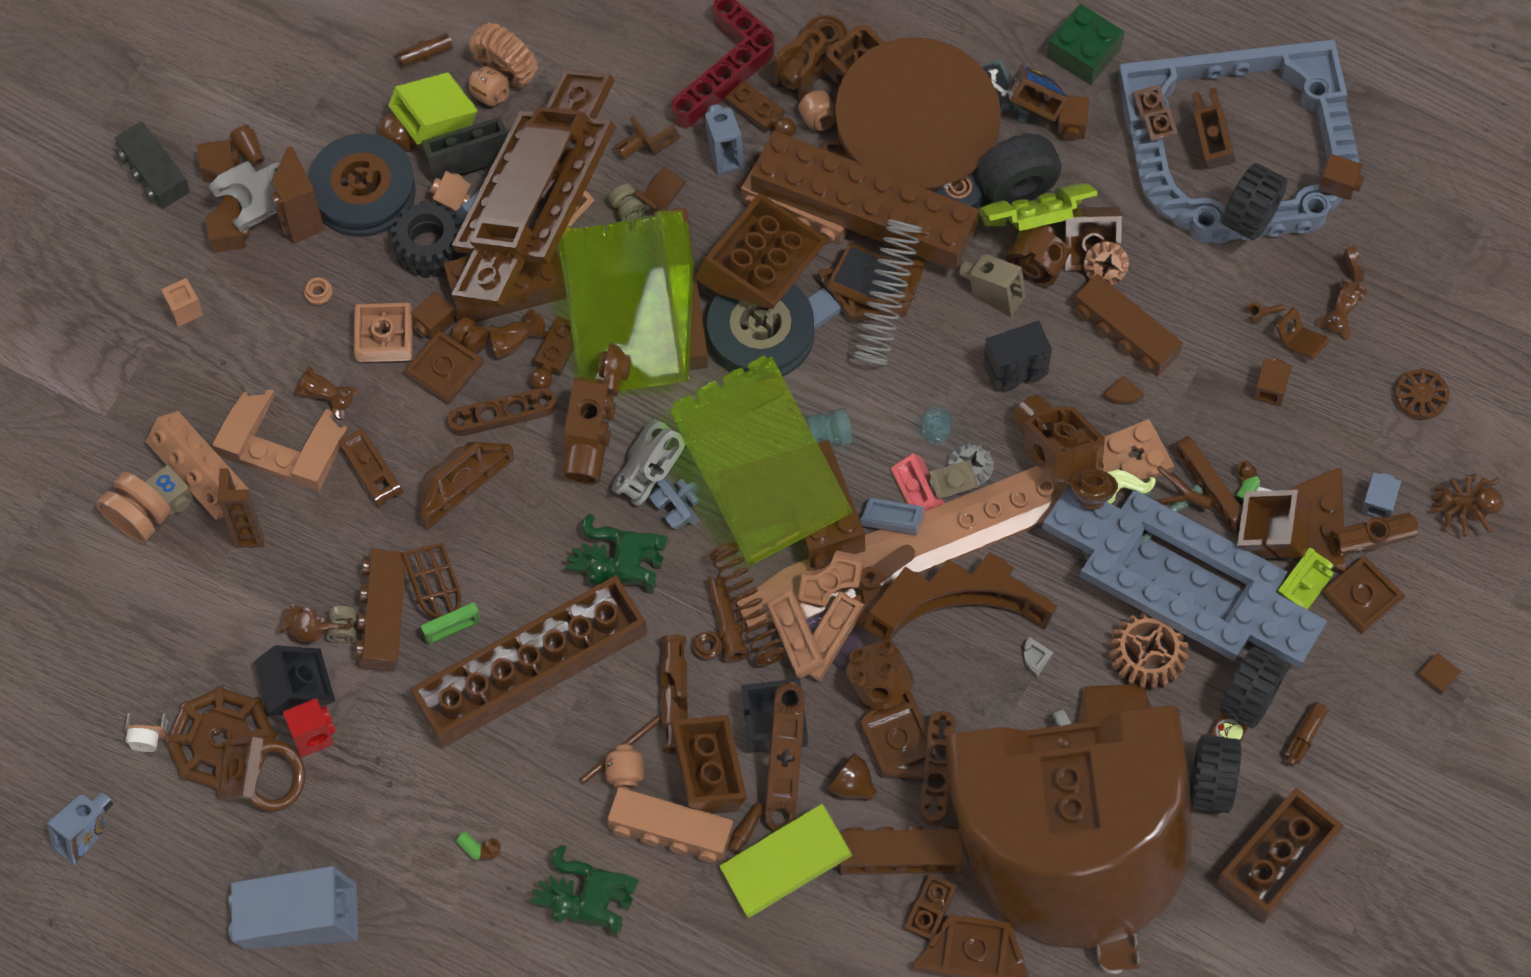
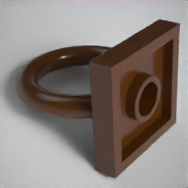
M253 736L228 739L217 799L226 801L247 799L251 804L265 811L275 812L284 810L291 806L303 791L306 778L304 763L292 746L279 740L263 741L262 738ZM266 752H278L284 755L289 760L293 769L292 786L288 793L279 799H266L255 790L256 782L261 773L260 757Z

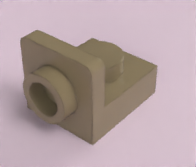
M971 460L930 471V486L938 499L979 487Z

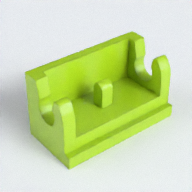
M1310 547L1305 553V557H1302L1277 594L1308 610L1334 574L1331 571L1333 564Z

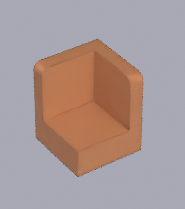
M187 278L161 289L166 305L178 327L203 315L199 300Z

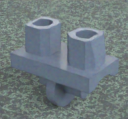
M664 478L656 481L659 487L652 492L649 498L660 510L670 502L674 504L675 508L665 516V519L674 529L678 530L688 522L695 525L700 521V518L687 503L689 500L695 506L700 502L696 496L700 487L696 482L687 484L684 479H680L677 482L680 488L678 491L670 480L667 481Z

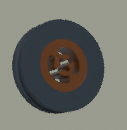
M351 134L329 143L315 157L308 175L315 191L322 221L331 229L349 236H372L391 229V227H394L393 221L395 217L400 218L399 212L402 209L407 211L409 209L408 205L412 204L415 198V179L407 154L395 142L376 134ZM349 180V185L344 187L345 183ZM377 183H380V185L378 186V188L375 189V185H376Z

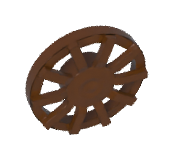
M1425 368L1406 372L1399 379L1395 389V399L1400 409L1410 417L1422 420L1431 419L1441 414L1446 408L1449 400V386L1438 373L1425 370ZM1421 375V381L1418 383L1414 376ZM1425 376L1432 378L1428 384L1425 383ZM1409 378L1414 386L1403 382ZM1435 382L1440 385L1439 387L1432 388ZM1402 387L1410 390L1411 392L1401 394L1400 389ZM1443 391L1444 397L1434 395V393ZM1410 398L1411 403L1406 406L1402 399ZM1432 399L1442 402V405L1437 408ZM1414 405L1420 407V413L1411 410ZM1429 405L1433 411L1425 413V406Z

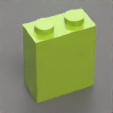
M449 73L396 86L388 104L417 144H421L423 140L471 126L478 112L474 104L468 99Z

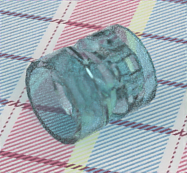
M845 407L829 411L826 417L821 413L805 416L810 445L828 439L830 444L833 443L837 447L853 443L852 429Z

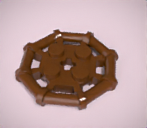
M217 686V689L191 701H183L179 705L180 710L169 736L165 737V746L169 748L180 772L179 777L183 781L188 779L215 788L218 791L228 739L253 736L262 738L263 741L276 740L277 732L270 725L261 705L262 700L258 697L252 698L224 689V686ZM225 701L241 706L242 709L238 712L226 708ZM216 702V707L212 708L211 712L207 714L205 712L201 714L197 712V710ZM253 715L259 729L250 731L245 719ZM189 718L193 719L194 723L189 734H182ZM221 731L226 732L227 740L221 744H216L213 736L220 735ZM190 744L195 756L187 761L181 746ZM268 752L262 754L260 757L261 768L263 766V763L266 759ZM201 763L216 768V776L199 771L197 768Z

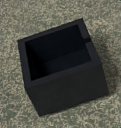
M1038 320L986 338L983 365L995 392L1003 389L1005 391L1015 389L1019 384L1027 381H1039L1048 374L1052 348L1040 321Z
M800 678L741 685V699L749 753L770 750L775 691L781 684L786 682H793L801 687ZM786 690L781 698L782 703L787 706L795 704L798 694L794 690ZM805 710L802 746H808V731Z

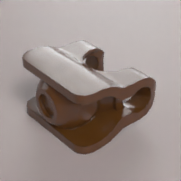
M814 28L806 29L794 42L785 45L774 58V83L778 86L783 83L790 89H798V99L800 101L806 94L813 91L815 82L825 70V58L821 55L825 50V35ZM809 39H816L819 41V43L817 45H814L811 49L805 45L806 41H808Z

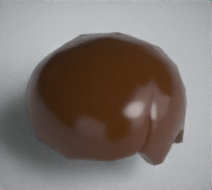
M389 112L381 118L377 128L378 135L395 142L404 152H409L418 145L393 112Z

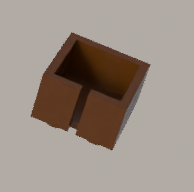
M1298 489L1245 492L1237 546L1261 558H1276V554L1281 558L1305 557L1312 502Z

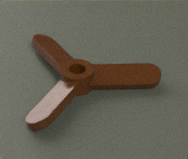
M900 546L873 567L863 568L858 588L863 592L867 615H869V612L882 597L880 584L914 559L915 550L912 546ZM818 554L815 557L814 565L818 569H822L832 561L833 557L826 554ZM865 578H870L873 582L870 583Z

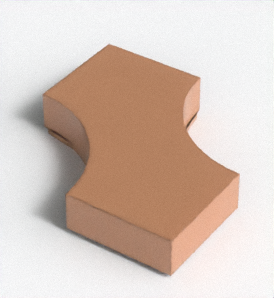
M836 550L832 561L826 567L815 571L803 570L797 600L826 607L829 597L837 590L845 587H859L865 557Z

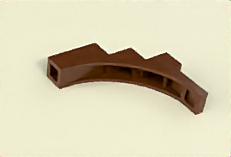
M989 552L973 574L947 559L933 579L928 581L920 573L912 571L905 566L869 612L864 629L881 640H892L903 627L916 618L934 610L958 605H983L1010 610L1023 615L1046 629L1058 606L1047 597L1041 596L1027 587L1023 582L1011 577L1010 575L1014 567L1004 559Z

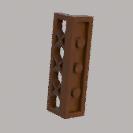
M220 468L218 502L235 548L264 547L265 537L249 490H236L229 468Z

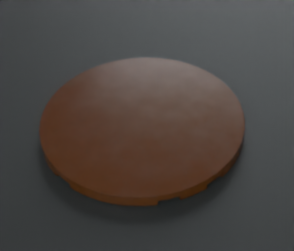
M910 37L882 43L864 53L853 63L845 74L838 90L835 122L839 139L852 161L930 191H937L954 186L966 180L977 171L982 156L991 147L995 146L1000 129L1001 109L999 98L991 79L971 56L942 41Z

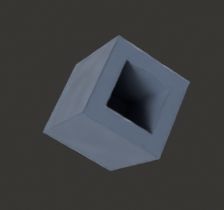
M1373 472L1360 514L1369 517H1390L1401 480L1395 479L1390 474Z

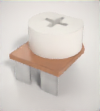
M128 713L125 730L127 732L126 742L130 748L141 752L156 751L158 739H165L168 736L169 721L166 719L165 713H163L161 727L130 725L131 715Z

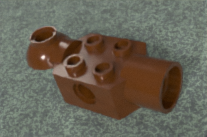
M828 14L819 15L811 19L805 30L810 28L817 29L825 36L831 38L825 39V50L822 55L827 57L824 72L839 87L845 74L858 58L870 49L885 43L868 25L855 26L848 33V28L842 20ZM816 39L806 41L810 48L819 43Z
M610 342L608 351H602L598 376L603 378V380L575 377L573 381L564 430V456L560 472L562 478L582 484H598L600 482L605 447L609 446L611 430H608L609 419H614L616 403H613V400L619 394L621 380H628L631 367V355H625L623 350L613 342Z
M1040 395L1030 396L1017 406L1013 415V422L1024 434L1023 451L1053 482H1068L1082 506L1088 509L1103 507L1105 502L1110 500L1118 489V482L1115 477L1099 470L1103 464L1105 437L1075 407L1052 406Z

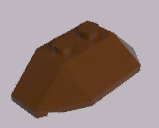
M468 442L462 448L454 449L448 459L441 465L433 466L427 472L426 477H424L421 506L423 527L426 530L430 529L514 461L513 448L509 444Z

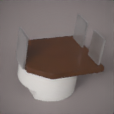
M1136 933L1134 936H1128L1097 946V960L1103 971L1117 974L1123 970L1140 969Z

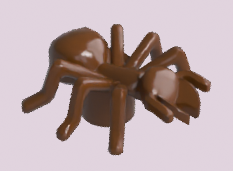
M1476 473L1467 475L1466 492L1463 493L1457 480L1452 478L1450 482L1458 493L1456 496H1453L1446 486H1435L1434 489L1438 492L1434 494L1433 500L1438 503L1431 504L1434 507L1431 509V512H1442L1451 506H1455L1445 513L1443 531H1448L1451 526V516L1462 509L1460 521L1464 537L1468 536L1466 515L1472 520H1480L1486 531L1491 534L1493 529L1485 517L1488 514L1501 511L1504 506V501L1499 492L1491 487L1499 483L1500 479L1497 477L1490 481L1482 478L1476 488L1471 489V482L1476 480L1477 475Z

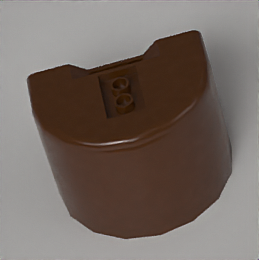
M1166 705L1120 711L1099 721L1029 730L996 727L952 733L945 737L951 795L964 851L978 893L1004 922L1011 923L1014 929L1047 945L1094 948L1098 945L1138 933L1170 906L1190 867L1193 824L1187 763L1179 708L1177 706Z

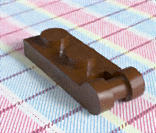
M364 428L338 441L340 448L378 508L386 504L385 500L392 496L397 498L404 494L400 484ZM386 481L388 486L379 490L376 485Z

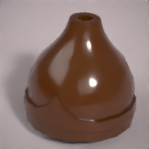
M855 753L847 759L827 787L831 793L845 799L861 798L870 801L877 792L872 783L868 764Z

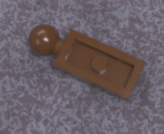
M743 80L725 97L727 105L767 133L774 127L775 131L790 137L795 134L796 125L794 121L787 117L782 118L784 116V109Z
M557 316L534 360V365L539 367L530 376L531 385L535 389L549 388L553 381L551 372L561 375L583 333V325Z

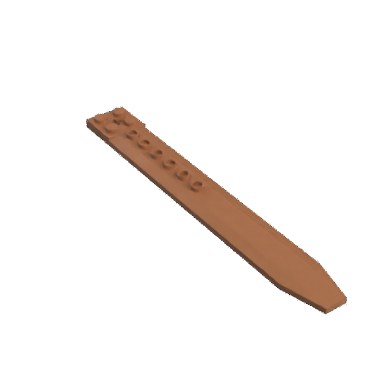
M1150 419L1105 436L1103 464L1099 470L1109 472L1119 469L1129 472L1143 482H1148L1150 477L1157 478L1162 476L1157 471L1158 466H1162L1169 473L1174 471L1175 466ZM1131 450L1140 451L1142 453L1141 460H1137L1135 457L1130 458L1128 455L1131 454ZM1035 466L925 511L917 535L883 529L865 535V552L855 555L865 557L863 568L873 567L900 546L910 545L915 550V557L905 566L920 574L942 566L947 559L954 561L1042 525L1069 483L1053 482L1039 466ZM1120 488V489L1117 491V494H1118V493H1121V492H1123V491H1126V490H1128V489H1127V488ZM807 559L782 569L757 587L758 591L755 594L742 598L737 602V607H742L756 598L763 599L760 604L741 610L742 617H747L762 608L768 609L767 602L789 590H792L798 598L803 570L815 571L819 569L816 566L810 568ZM904 567L884 580L880 586L893 582ZM865 578L866 581H868V582H870V583L873 582L872 579H870V578ZM858 587L839 589L829 597L826 607L803 601L798 602L806 620L826 613L839 591L852 598L863 592ZM767 610L765 614L746 620L745 624L747 628H750L764 619H772L769 610ZM773 619L770 624L764 627L775 626Z

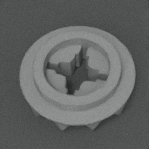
M969 442L964 446H957L955 451L950 454L948 466L976 457L975 460L978 467L973 466L977 483L978 485L985 483L991 477L994 468V461L990 451H986L981 444L977 446L971 445Z

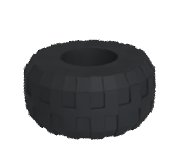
M1026 133L1010 137L1005 141L997 143L993 148L991 147L980 159L976 175L989 201L994 203L1004 200L1012 205L1014 201L1022 199L1032 201L1045 194L1058 181L1062 165L1058 153L1050 140L1039 134Z

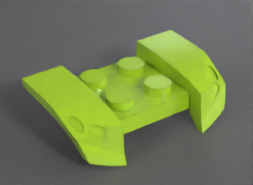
M1088 183L1067 185L1055 188V194L1047 193L1040 195L1038 200L1028 201L1027 199L1012 202V205L1004 200L994 202L982 207L979 214L985 226H1006L1008 219L1019 231L1073 219L1072 209H1076L1077 205L1081 204L1082 199L1097 196V190Z

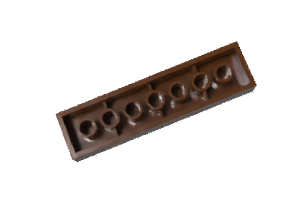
M773 130L751 173L752 192L761 193L770 199L904 251L910 250L884 241L883 237L915 240L887 230L886 227L889 226L887 225V220H895L921 227L923 229L921 230L922 233L900 231L917 238L920 241L919 243H898L916 250L917 253L914 254L916 256L955 271L978 226L979 209L775 130Z
M616 575L410 688L412 697L441 748H444L646 636V621Z

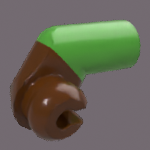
M1242 461L1237 466L1242 487L1236 493L1235 499L1241 504L1244 502L1245 492L1257 491L1260 486L1257 470L1249 461Z
M466 831L456 840L473 860H493L500 854L501 844L494 838L478 843Z

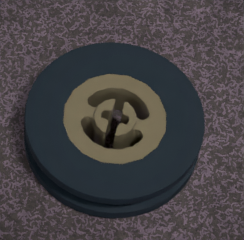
M794 284L774 309L717 294L711 303L707 316L710 349L719 364L738 377L754 381H767L783 377L797 369L805 361L812 349L815 333L812 306L806 295ZM748 320V329H741L745 321ZM779 325L781 328L774 335V326Z

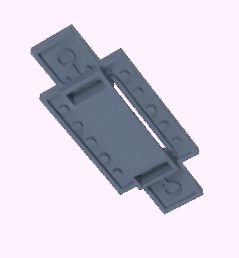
M1069 484L1043 522V530L1091 555L1081 570L1079 577L1234 662L1249 641L1300 669L1327 623V620L1277 594L1278 589L1286 578L1287 571L1252 552L1240 549L1237 544L1135 489L1122 509L1107 501L1099 509H1088L1080 504L1079 499L1074 495ZM1144 529L1245 583V589L1242 590L1151 540L1142 543Z

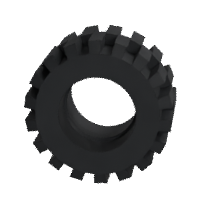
M1259 163L1250 166L1230 196L1223 213L1222 224L1252 241L1257 239L1271 222L1284 197L1287 188V178Z
M425 200L419 201L420 205L417 206L412 203L408 205L409 209L407 211L402 209L399 212L400 218L395 217L393 221L394 227H391L396 259L399 264L402 263L403 269L406 271L411 269L412 275L418 276L419 273H423V277L430 278V274L435 273V277L440 276L441 271L445 270L444 263L457 260L459 256H462V253L456 252L452 246L461 228L459 219L456 218L455 212L453 210L449 211L448 206L445 204L438 206L437 201L431 200L430 204H426ZM432 232L442 236L432 245L422 246L413 242L423 233Z
M1253 647L1247 652L1231 679L1221 700L1220 712L1251 729L1256 727L1265 715L1285 677L1287 663L1257 647Z
M1208 734L1201 735L1196 747L1190 786L1192 808L1221 813H1229L1236 797L1242 748L1239 739Z

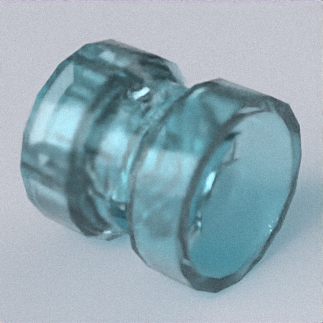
M932 407L924 414L922 433L929 443L942 444L950 437L952 418L948 410L942 407Z

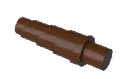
M754 804L744 821L741 822L738 829L734 832L733 840L728 847L731 852L739 854L742 847L748 844V840L764 810L762 804Z

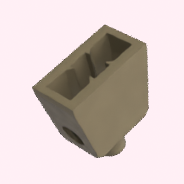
M987 254L982 255L977 264L966 260L961 266L960 275L970 280L972 294L1012 317L1026 297L1022 267Z

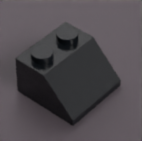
M274 645L254 661L268 714L284 715V711L317 698L320 707L335 702L321 649Z

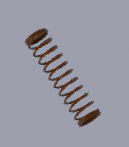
M736 542L723 544L715 548L709 557L714 561L713 566L720 569L718 577L725 579L722 586L729 589L727 597L733 599L731 607L738 610L736 613L737 619L743 620L740 627L748 630L745 638L753 640L750 644V649L757 651L754 656L757 665L767 666L773 664L786 655L785 648L777 647L768 650L757 658L761 650H766L780 644L781 639L773 640L761 648L752 647L756 640L767 638L775 634L777 630H767L756 638L748 637L751 630L770 624L772 619H764L750 628L743 626L746 620L765 614L768 609L762 608L747 617H739L741 610L760 604L763 599L756 598L742 607L734 606L738 599L755 594L758 588L748 589L737 597L729 595L733 589L744 587L753 582L754 578L743 579L732 587L725 586V582L728 579L747 573L749 568L738 569L727 577L721 576L720 573L723 569L734 567L745 559L744 557H739L731 560L724 566H717V561L727 559L740 550L739 544ZM725 549H728V550H726L725 552H723L722 554H720L719 556H715V555L718 554L719 552H721V551H723V550H725Z

